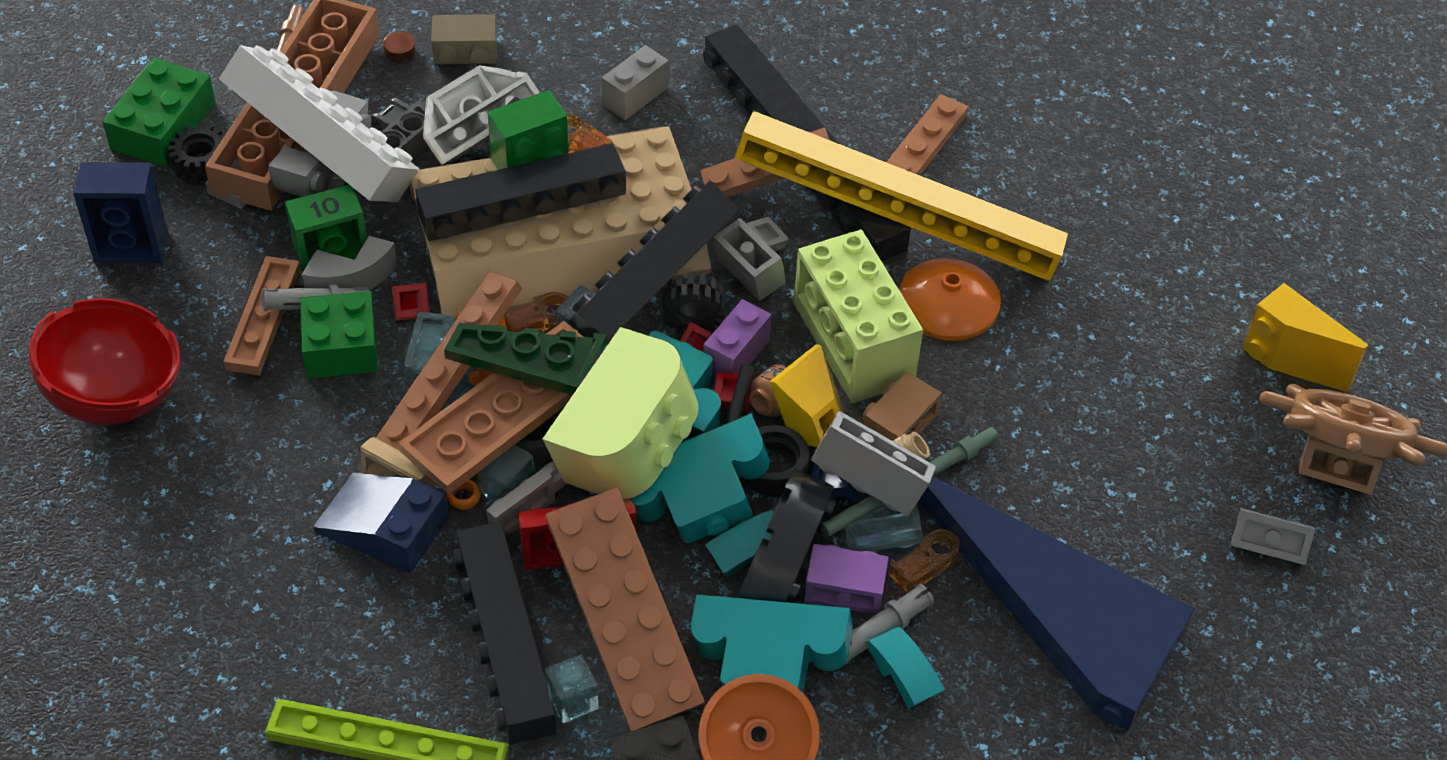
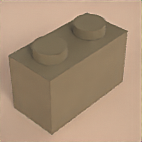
M432 15L431 45L433 64H497L496 15Z

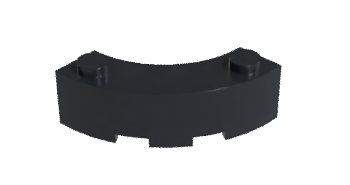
M795 468L793 469L766 532L772 534L771 540L762 539L740 589L739 596L752 600L794 603L801 587L800 583L795 582L797 574L821 518L829 520L837 499L831 497L834 485Z

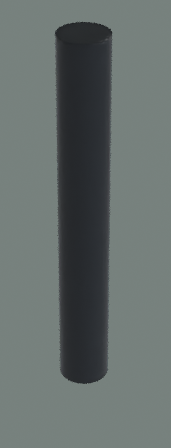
M741 364L725 424L742 418L755 370L751 365Z

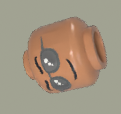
M776 364L772 365L751 382L750 402L758 413L776 418L782 416L770 381L787 367Z

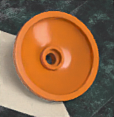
M940 258L920 263L904 276L899 287V291L923 328V334L939 340L961 341L979 336L994 324L1000 311L1001 296L994 280L981 268L959 259Z
M768 674L745 675L728 682L717 690L708 701L702 713L698 733L700 751L704 760H815L820 739L818 719L808 698L792 683ZM757 726L763 727L767 732V736L762 742H756L751 737V731Z

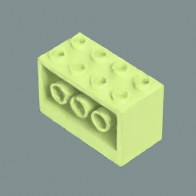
M862 229L799 248L794 305L817 345H821L829 366L851 404L883 394L891 381H898L906 372L916 377L923 328Z

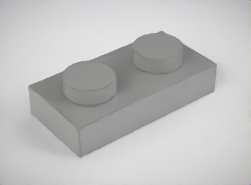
M1240 508L1231 546L1306 565L1315 528Z

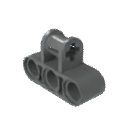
M431 94L422 97L412 107L397 98H391L386 102V107L378 114L373 113L370 115L372 118L371 127L382 132L388 138L386 143L395 149L397 147L407 152L413 158L411 163L430 148L423 139L426 98Z

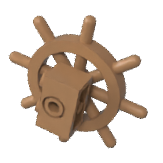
M1290 384L1286 388V394L1289 397L1269 391L1262 392L1259 397L1263 405L1289 412L1283 419V424L1286 428L1301 429L1309 434L1300 459L1299 474L1372 495L1383 464V458H1401L1414 466H1421L1425 462V456L1420 451L1440 457L1447 454L1446 443L1418 435L1421 424L1417 419L1406 418L1386 406L1356 395L1324 389L1306 390L1297 384Z

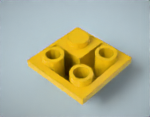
M816 344L770 381L786 427L799 433L807 442V445L818 447L838 411L843 412L842 403L821 345Z

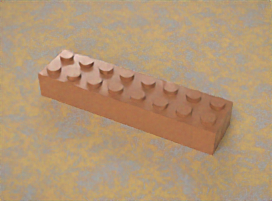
M313 0L280 52L289 59L287 64L293 69L299 68L308 73L313 78L311 83L317 88H324L330 92L333 90L344 94L379 37L376 8L346 0ZM247 102L205 166L210 193L229 198L228 193L241 197L243 203L272 211L283 192L274 186L270 177L269 164L285 146L303 152L306 149ZM235 159L239 160L240 170L230 168Z

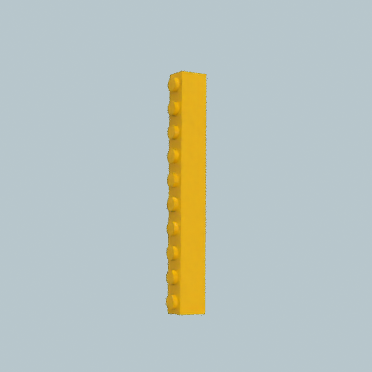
M753 111L743 131L735 159L1048 281L1051 280L1062 258L1068 233L755 111Z

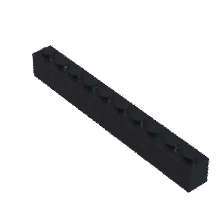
M738 24L705 36L703 59L706 66L714 70L719 76L721 84L733 93L738 105L741 108H745L750 115L755 111L809 133L825 127ZM826 129L829 140L839 144L837 140L832 136V134ZM807 187L817 195L823 208L826 211H830L836 218L839 227L844 233H851L862 229L881 262L908 251L911 232L909 226Z

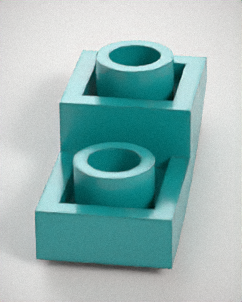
M773 509L736 525L705 544L727 578L753 561L763 538L771 540L772 534L766 532L774 514Z
M900 626L865 642L882 676L885 677L891 674L908 709L945 690L925 655Z

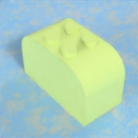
M622 327L619 328L543 437V441L565 483L595 494H601L618 487L623 499L635 497L653 485L664 467L670 464L673 454L681 441L689 435L698 415V401L677 350L666 341Z

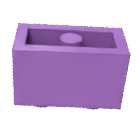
M743 299L737 304L704 343V353L711 355L713 358L712 376L716 377L717 372L739 374L741 364L750 365L770 341L772 314Z
M813 544L804 602L878 614L881 607L889 556L878 555L872 551L860 552L842 549L835 545Z

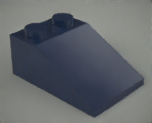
M352 473L313 526V529L321 535L411 574L449 519L446 492L413 478Z

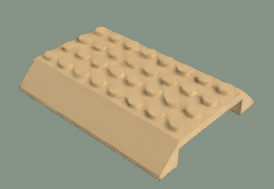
M669 126L568 144L569 153L614 143L626 170V195L428 242L421 222L435 278L437 299L443 323L456 321V315L463 311L465 304H468L489 271L518 281L522 288L507 312L582 298L586 293L589 296L595 295L599 290L594 285L608 271L615 275L621 269L617 262L630 249L637 253L643 247L639 241L653 227L659 232L665 226L661 219L674 206L681 210L687 204L683 198L691 190V186ZM491 158L468 160L420 169L409 185L412 200L415 199L417 207L415 189L498 169ZM707 243L672 277L673 280H676V276L680 274L687 278L688 273H694V276H698L700 273H711Z

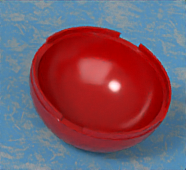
M93 298L75 301L72 307L57 313L52 311L41 320L31 338L29 365L39 391L57 410L70 418L84 423L117 425L133 421L148 414L165 399L178 375L180 351L172 330L168 331L165 326L157 321V315L151 311L122 300Z

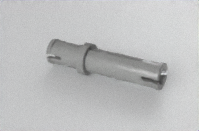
M329 285L328 288L311 289L263 288L261 292V305L263 311L301 310L300 297L369 291L368 287L338 288L337 285Z
M919 584L899 600L892 599L887 602L884 610L854 629L851 636L849 656L845 664L868 648L865 642L898 626L902 629L909 625L911 618L927 607H931L934 604V599L930 591L923 596L922 593L927 588Z

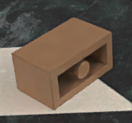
M906 372L898 381L893 380L889 383L883 393V397L877 403L872 402L867 406L862 415L863 425L891 441L904 433L908 435L912 432L920 434L938 415L942 393L911 373Z

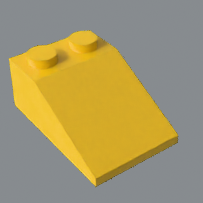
M1283 283L1257 304L1242 349L1271 370L1347 392L1352 386L1368 344Z

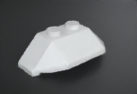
M479 65L426 98L423 139L441 165L454 161L489 140L488 111L507 105L515 96L525 99L540 92L527 73H515L504 69Z

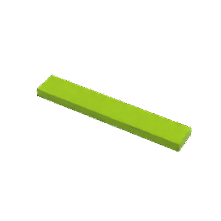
M277 698L265 730L267 740L367 760H507L509 753V744L279 698Z

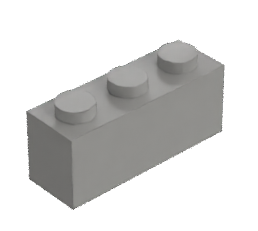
M838 411L811 459L826 473L839 476L851 483L856 490L872 495L882 501L889 509L897 512L900 511L906 516L910 515L930 484L936 468L935 465L841 411Z

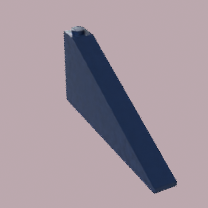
M932 477L930 484L919 499L920 504L1092 712L1101 716L1105 722L1114 726H1120L1129 731L1186 631L1194 608Z

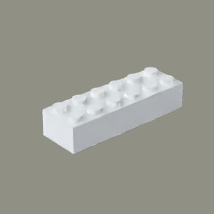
M257 45L254 48L239 46L219 77L220 81L369 201L398 202L410 185L411 180L420 170L411 163L413 158L407 152L397 147L395 149L386 143L388 138L382 132L372 127L369 129L361 123L363 118L357 112L347 107L345 109L336 103L338 98L333 93L311 83L313 78L299 68L293 69L288 65L289 59L283 53L273 48L267 51Z

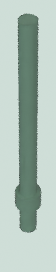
M990 427L974 437L967 436L956 442L953 449L930 461L931 464L936 466L933 476L959 461L967 462L977 456L980 449L998 440L997 431ZM871 495L820 524L821 532L824 536L829 537L880 508L884 503Z

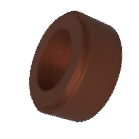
M394 32L386 36L383 41L384 53L390 60L405 61L413 57L416 52L415 40L409 33Z

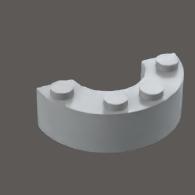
M332 90L331 93L338 98L336 103L344 109L347 107L357 112L363 118L361 123L370 129L372 118L368 115V101ZM285 146L269 164L270 177L274 186L282 192L298 197L341 187L346 183V181L307 150L303 152Z

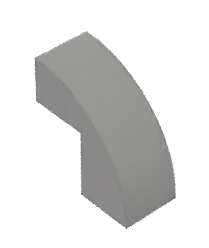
M368 236L355 260L316 250L302 273L304 288H328L329 285H337L338 288L368 287L371 290L382 283L397 266L394 242Z

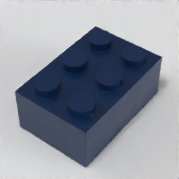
M80 162L73 194L94 263H163L168 229L151 163Z

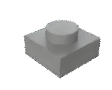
M769 216L746 223L774 251L784 249L789 241V238Z

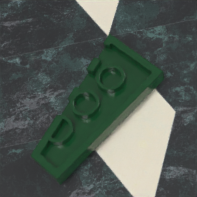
M458 323L444 348L445 359L573 395L603 353L607 345V334L594 333L593 338L578 337L576 332L561 331L560 335L540 334L539 329L525 328L524 331L511 332L506 331L505 326Z

